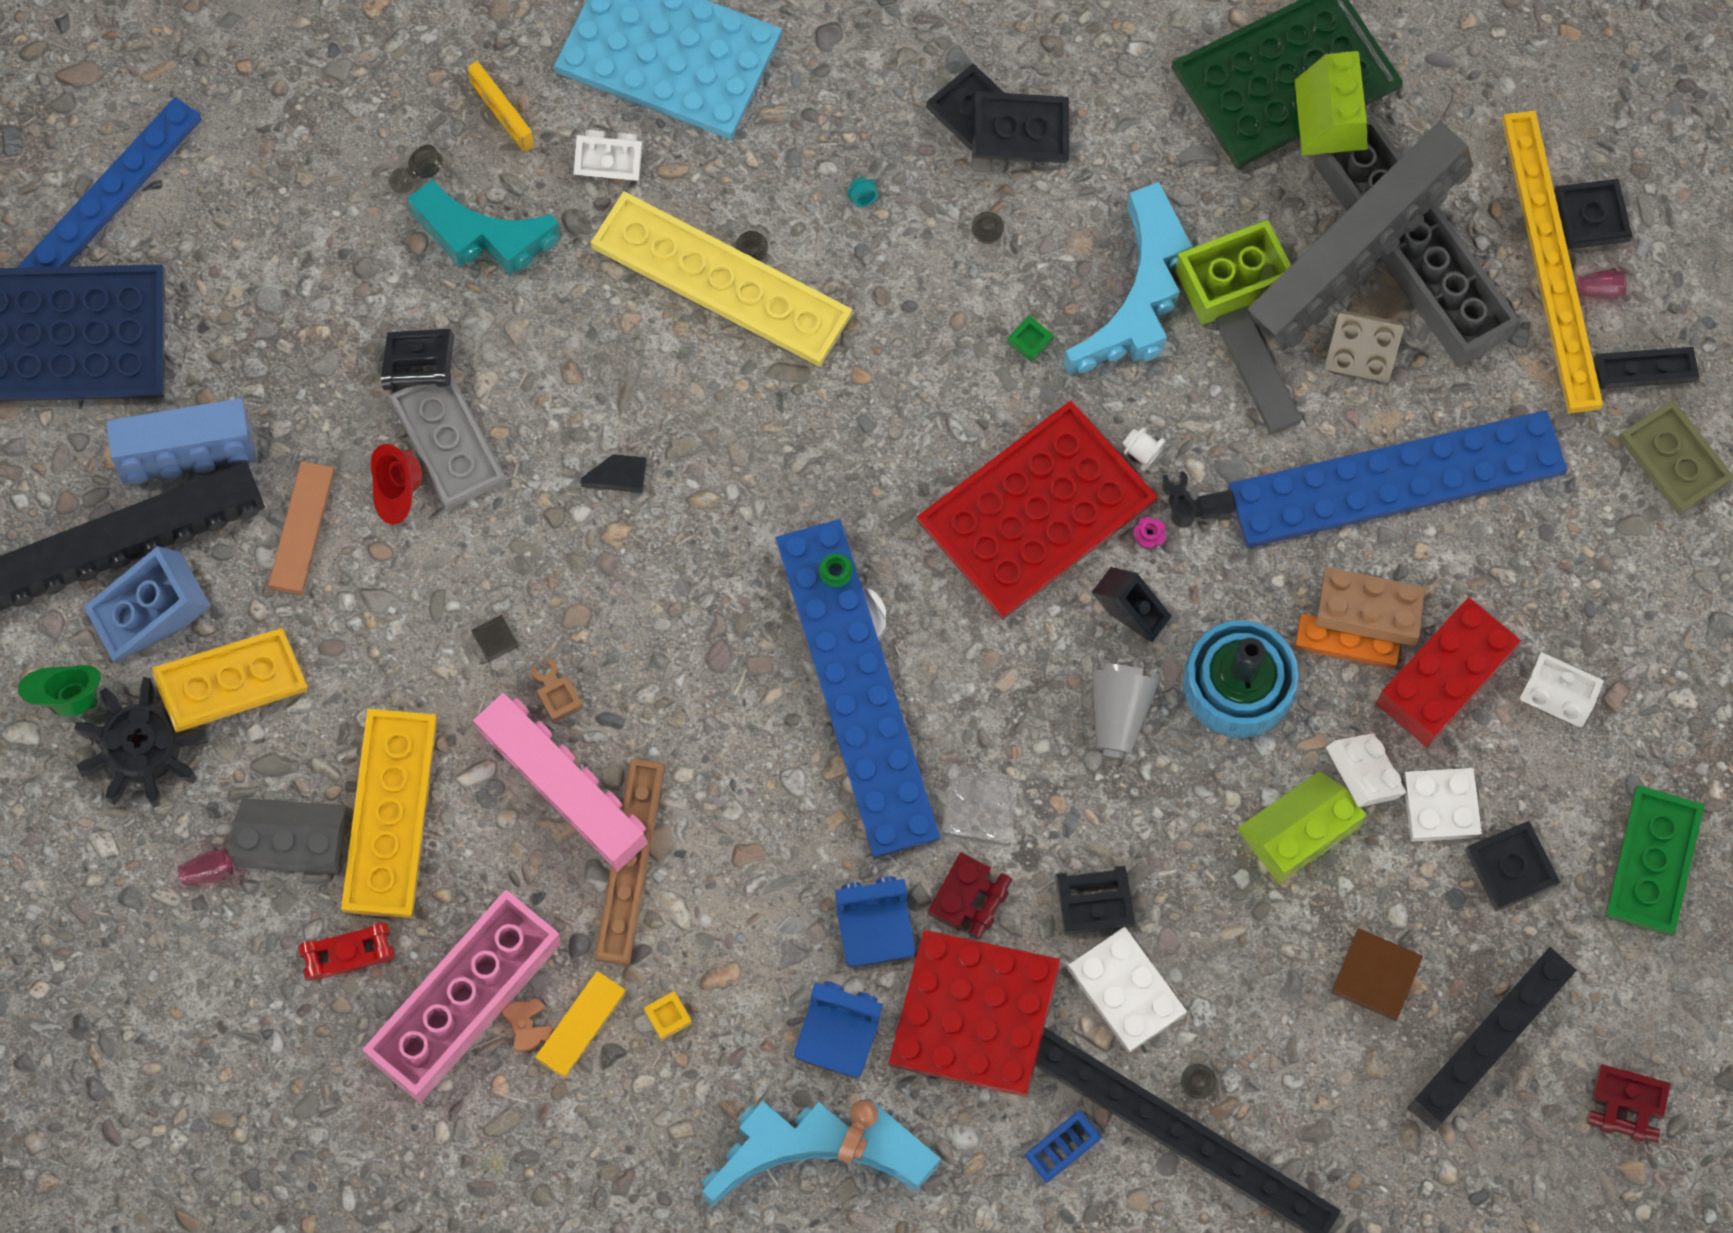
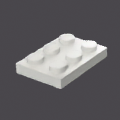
M1125 927L1073 961L1067 967L1070 974L1128 1054L1187 1013Z

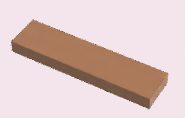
M301 461L270 576L269 589L303 596L335 474L334 467Z

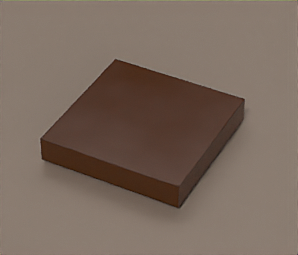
M1358 928L1331 993L1397 1021L1423 956Z

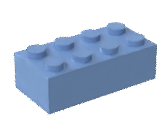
M242 398L106 421L111 459L122 483L138 485L147 482L148 479L159 477L174 479L181 476L182 473L194 471L197 473H209L218 467H232L245 461L247 463L257 461L252 424Z

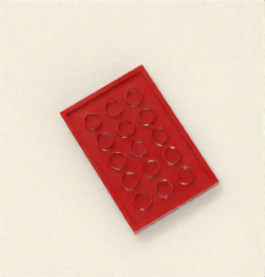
M1070 400L920 513L916 521L1003 620L1157 502L1158 496Z

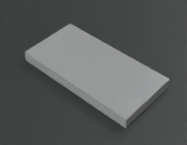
M452 374L449 387H438L436 384L410 385L388 395L389 401L446 511L507 483L506 477Z

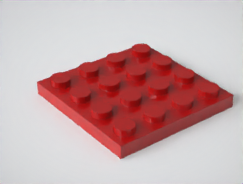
M924 930L891 1050L889 1066L1027 1097L1061 965L1060 959Z

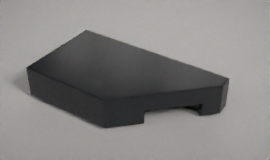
M612 454L581 478V487L643 493L646 457Z

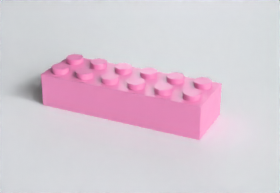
M505 890L362 1049L366 1059L421 1104L503 1009L562 944L560 934L514 895Z

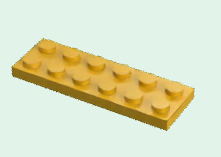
M367 709L341 905L342 913L413 919L437 727L436 714Z

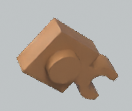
M549 658L547 663L551 670L547 675L539 674L535 666L531 667V673L534 681L544 686L537 690V695L554 724L583 709V703L568 676L558 680L557 665L553 659Z

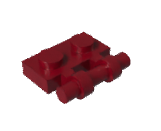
M960 852L928 909L927 915L956 930H959L964 919L973 923L968 934L980 940L985 930H989L995 921L993 915L999 904L1004 903L1008 897L1009 892L1007 889L1012 882V878L1004 873H1000L996 882L990 883L986 878L991 871V867ZM980 892L988 897L981 910H976L971 906Z
M1601 1064L1598 1067L1591 1101L1605 1104L1604 1112L1600 1113L1590 1110L1586 1123L1599 1127V1130L1611 1134L1612 1131L1630 1135L1631 1140L1643 1142L1645 1139L1657 1143L1660 1129L1648 1126L1649 1117L1660 1120L1664 1117L1671 1083ZM1618 1108L1635 1112V1121L1616 1117Z

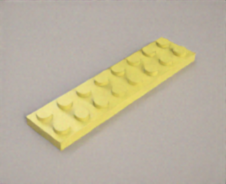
M623 191L590 242L593 250L818 367L822 365L852 316L851 308Z

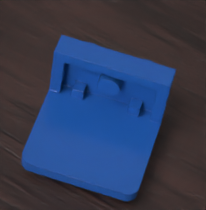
M888 876L877 879L875 881L876 884L862 886L860 882H853L842 885L841 890H835V907L845 961L849 967L854 968L914 956L915 945L906 903L907 888L905 879L896 880V877Z
M824 981L822 985L815 982L811 993L810 1006L794 1051V1056L799 1061L851 1078H859L862 1075L882 1015L883 1004L878 1003V999L875 996L867 993L858 992L856 996L844 992V988L839 984Z

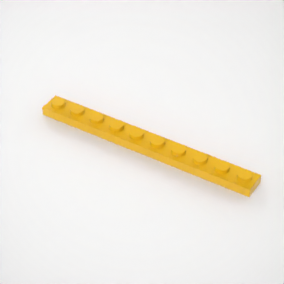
M1536 110L1504 114L1502 118L1503 129L1567 412L1571 414L1600 410L1603 406Z

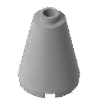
M1098 663L1093 664L1092 683L1097 749L1103 750V757L1122 760L1124 754H1131L1160 683L1161 675L1152 671L1150 678L1143 676L1144 669L1138 667L1105 663L1104 670H1102Z

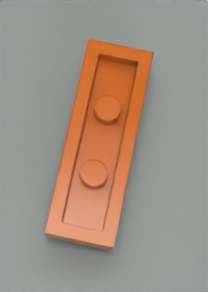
M1301 613L1294 649L1395 669L1400 643L1315 626L1317 616Z

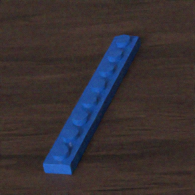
M174 97L17 268L67 267L202 121L200 114L177 97Z

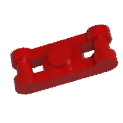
M377 923L358 931L299 944V954L301 958H304L306 965L303 969L305 980H319L395 959L394 948L389 946L387 936L390 935L388 924ZM374 941L375 950L366 953L364 943ZM328 953L330 962L320 964L318 955Z

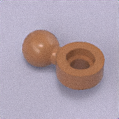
M860 1100L851 1107L850 1120L852 1125L849 1127L837 1157L838 1160L850 1165L854 1158L861 1160L868 1140L862 1138L864 1131L872 1127L878 1119V1109L871 1101Z

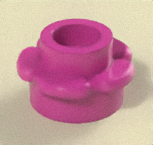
M1144 517L1139 520L1138 526L1134 527L1133 536L1141 547L1154 549L1164 543L1166 527L1159 519L1152 520L1151 517ZM1152 530L1153 534L1148 535L1147 531Z

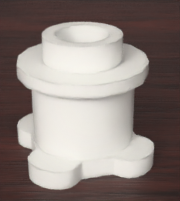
M1142 428L1140 431L1133 429L1123 442V445L1126 447L1124 455L1128 456L1130 454L1143 465L1140 470L1145 472L1163 451L1166 440L1161 438L1157 442L1146 433V428Z

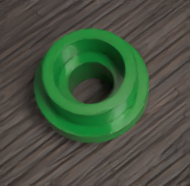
M839 553L827 555L819 565V576L830 587H842L852 578L853 566L845 555ZM832 567H839L843 572L839 576H833L829 571Z

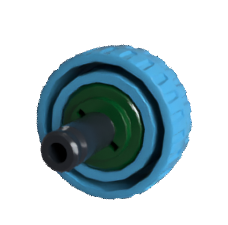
M1231 620L1223 624H1217L1211 630L1201 635L1187 657L1182 683L1186 704L1190 707L1193 716L1214 733L1240 739L1262 735L1263 732L1270 731L1277 723L1282 721L1294 702L1299 683L1298 662L1286 640L1270 627L1248 620Z

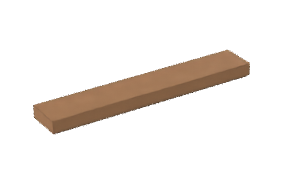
M632 758L630 760L621 811L627 817H630L632 814L635 815L646 827L643 833L648 844L618 872L611 866L595 961L630 966L665 763Z

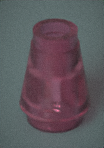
M1617 268L1578 276L1579 296L1585 295L1618 300V297L1626 296L1625 270L1617 271Z
M214 847L184 864L178 865V874L184 886L188 884L225 881L227 876L233 875V865L226 848L218 850Z

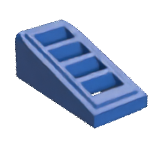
M1078 1110L1024 1154V1156L1043 1180L1048 1183L1104 1137L1084 1112ZM1076 1123L1089 1137L1086 1142L1072 1128ZM1066 1132L1078 1146L1074 1152L1061 1137L1063 1133ZM1053 1141L1056 1142L1067 1156L1063 1161L1049 1146ZM1042 1150L1056 1165L1052 1170L1048 1168L1038 1155Z

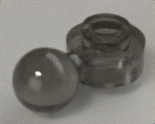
M432 145L420 146L411 154L408 160L409 167L406 169L397 168L390 173L388 178L390 188L395 193L405 194L413 188L416 177L426 179L436 175L443 162L442 155Z

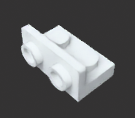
M585 130V136L577 135L573 175L639 181L644 142L637 141L636 134L618 133L617 139L604 138L605 131Z
M1541 652L1520 696V700L1577 727H1583L1596 703L1604 680Z

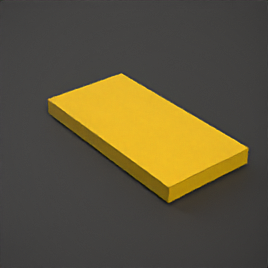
M283 627L152 667L151 671L176 733L306 692L308 688Z

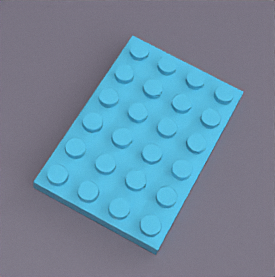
M586 0L554 65V72L732 140L782 36V28L708 0Z

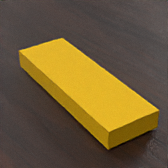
M476 61L469 65L470 84L522 152H527L533 148L534 141L531 129L481 64Z
M596 971L535 1056L536 1060L565 1079L622 1000L626 990Z

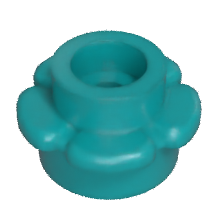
M864 177L856 178L851 182L847 190V197L857 207H866L872 204L878 197L876 181Z

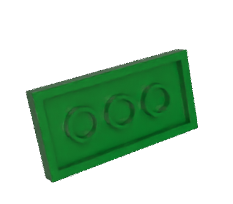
M1640 785L1634 788L1604 917L1669 936H1673L1676 933L1705 804Z

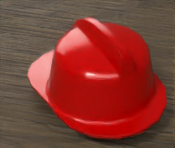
M385 443L377 446L371 457L373 500L379 517L385 523L395 525L402 523L409 515L412 508L413 492L418 489L422 482V468L411 450L402 451L395 445Z

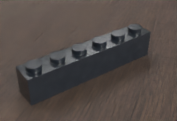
M1549 947L1407 1108L1435 1132L1577 969Z

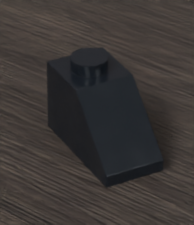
M1110 567L1092 591V594L1111 616L1151 642L1155 640L1172 617L1136 572Z

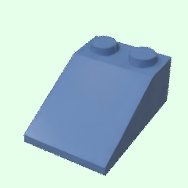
M157 546L86 604L84 609L113 662H119L186 627L211 606L182 553Z

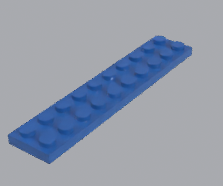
M1545 410L1229 483L1228 490H1231L1234 498L1235 513L1246 548H1251L1565 475L1568 469L1548 411Z
M841 519L776 536V545L873 859L940 840V834ZM833 553L845 555L853 566L851 580L846 585L837 588L826 585L819 576L821 561L827 555ZM832 567L829 572L833 576H839L843 571L839 567Z

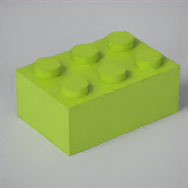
M1265 220L1178 253L1175 273L1202 326L1215 321L1220 316L1244 307L1249 308L1291 264L1269 220Z

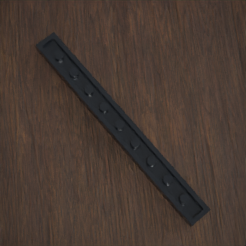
M1047 1028L1044 1029L1035 1064L1036 1067L1302 1232L1329 1233L1342 1210Z

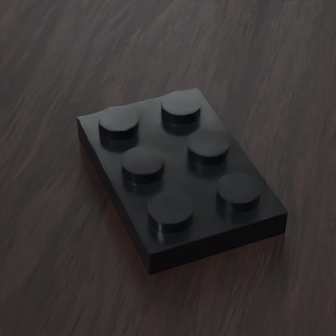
M975 91L972 94V158L1067 163L1069 161V97Z

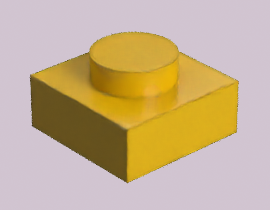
M675 991L644 1007V1012L661 1041L692 1024V1020Z

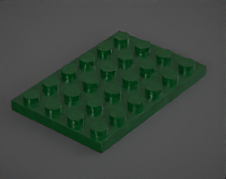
M1298 0L1172 61L1171 66L1236 169L1300 138L1295 79L1324 55L1359 51L1365 106L1400 89L1403 84L1402 79L1349 0Z

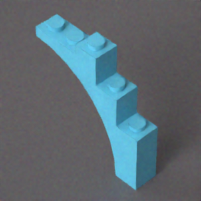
M1159 182L1129 193L1126 208L1135 229L1138 247V270L1135 283L1123 306L1108 324L1089 339L1065 351L1063 365L1068 375L1075 372L1086 373L1092 370L1098 363L1105 360L1110 362L1116 361L1125 356L1127 352H1129L1133 362L1141 359L1145 361L1152 360L1164 351L1167 336L1156 314L1158 316L1165 315L1177 305L1180 291L1168 269L1175 271L1178 253L1191 249L1192 245Z
M764 1101L757 1108L751 1105L739 1119V1122L742 1124L739 1127V1135L746 1142L743 1144L738 1141L726 1155V1158L729 1160L720 1171L715 1168L702 1182V1185L705 1187L702 1191V1197L714 1207L733 1188L764 1170L783 1163L810 1158L837 1159L849 1127L820 1102L813 1109L807 1106L795 1120V1123L798 1125L796 1128L790 1125ZM874 1103L878 1109L877 1122L864 1131L862 1138L868 1140L861 1160L854 1158L852 1162L865 1164L887 1173L917 1192L938 1168L941 1158Z

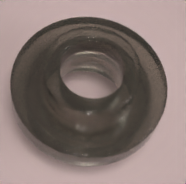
M982 212L973 219L971 231L979 242L991 244L1002 237L1004 222L999 215L993 212ZM989 223L994 227L992 229H985L982 225Z
M747 231L738 237L735 249L761 261L767 255L768 242L759 232ZM749 245H754L758 248L756 251L746 250Z
M1200 1063L1192 1064L1181 1075V1088L1190 1098L1198 1100L1207 1098L1216 1087V1076L1208 1066ZM1201 1077L1204 1081V1086L1201 1088L1193 1086L1192 1078Z

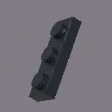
M1694 347L1596 354L1593 359L1599 389L1696 382L1699 378Z

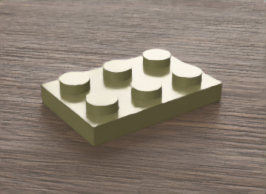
M1674 400L1624 430L1618 437L1678 515L1689 510L1733 480V474Z

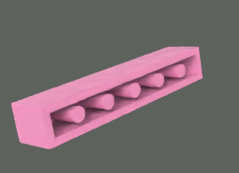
M502 693L473 720L478 732L618 872L648 844L643 833L646 827L635 815L632 814L630 817H627L620 810L623 805L611 791L604 794L596 786L599 780L588 768L585 767L583 770H580L573 763L576 758L564 744L557 747L550 740L553 735L541 721L534 724L527 717L530 712L518 698L511 701Z

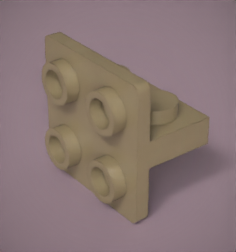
M1340 310L1338 316L1334 317L1325 369L1388 383L1404 330V324Z

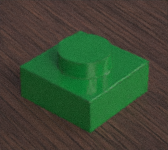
M1028 315L1007 337V344L1032 363L1053 341L1054 335Z

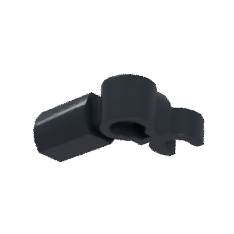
M1184 471L1180 472V484L1178 485L1171 484L1168 476L1163 475L1162 488L1169 495L1170 519L1176 526H1190L1197 517L1207 519L1235 512V502L1231 490L1197 496V500H1193L1190 492L1186 491L1188 477Z

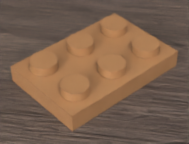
M1325 566L1315 626L1416 647L1420 634L1425 587Z

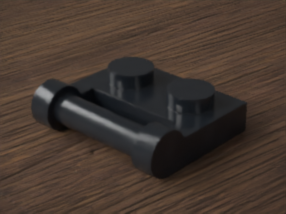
M435 329L387 332L381 372L382 388L384 390H395L397 386L436 384L438 387H449L451 384L450 366L455 337L452 330ZM436 365L435 371L396 373L397 367Z
M1125 865L1115 866L1114 870L1069 876H1067L1066 872L1055 874L1064 935L1134 927L1135 920ZM1116 884L1117 891L1072 897L1070 894V889Z

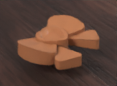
M532 998L529 1003L514 1002L506 1006L502 1011V1016L511 1023L515 1036L514 1050L516 1052L525 1053L534 1050L540 1045L541 1041L546 1042L553 1031L552 1026L532 1028L533 1022L530 1018L545 1010V1005Z

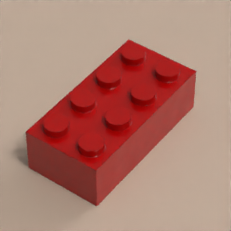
M1468 597L1382 690L1375 704L1428 748L1514 654L1522 640Z

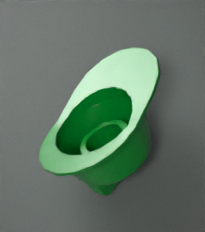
M90 665L37 669L21 679L18 685V695L23 701L33 705H50L59 715L65 717L76 716L88 709L97 707L96 689L101 681V673L96 667Z

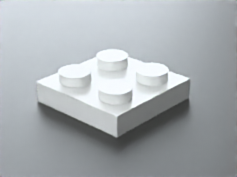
M1374 733L1335 740L1326 747L1358 808L1396 800L1407 793L1401 783L1399 773L1391 765L1385 754L1383 744Z
M1473 768L1410 771L1404 773L1403 781L1407 792L1405 797L1411 842L1480 838L1482 832Z

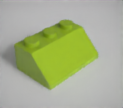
M1359 51L1326 54L1295 79L1302 156L1368 149L1367 119Z
M1319 771L1237 827V831L1276 882L1280 884L1359 829L1367 815L1361 807L1358 808L1354 798L1345 787Z

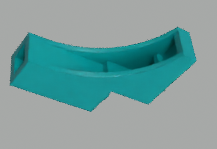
M433 179L407 198L409 210L413 217L459 267L465 262H472L477 259L485 248L502 268L511 275L517 269L523 270L532 262L533 257L541 251H548L554 247L560 238L559 222L551 214L525 220H503L488 217L456 202Z

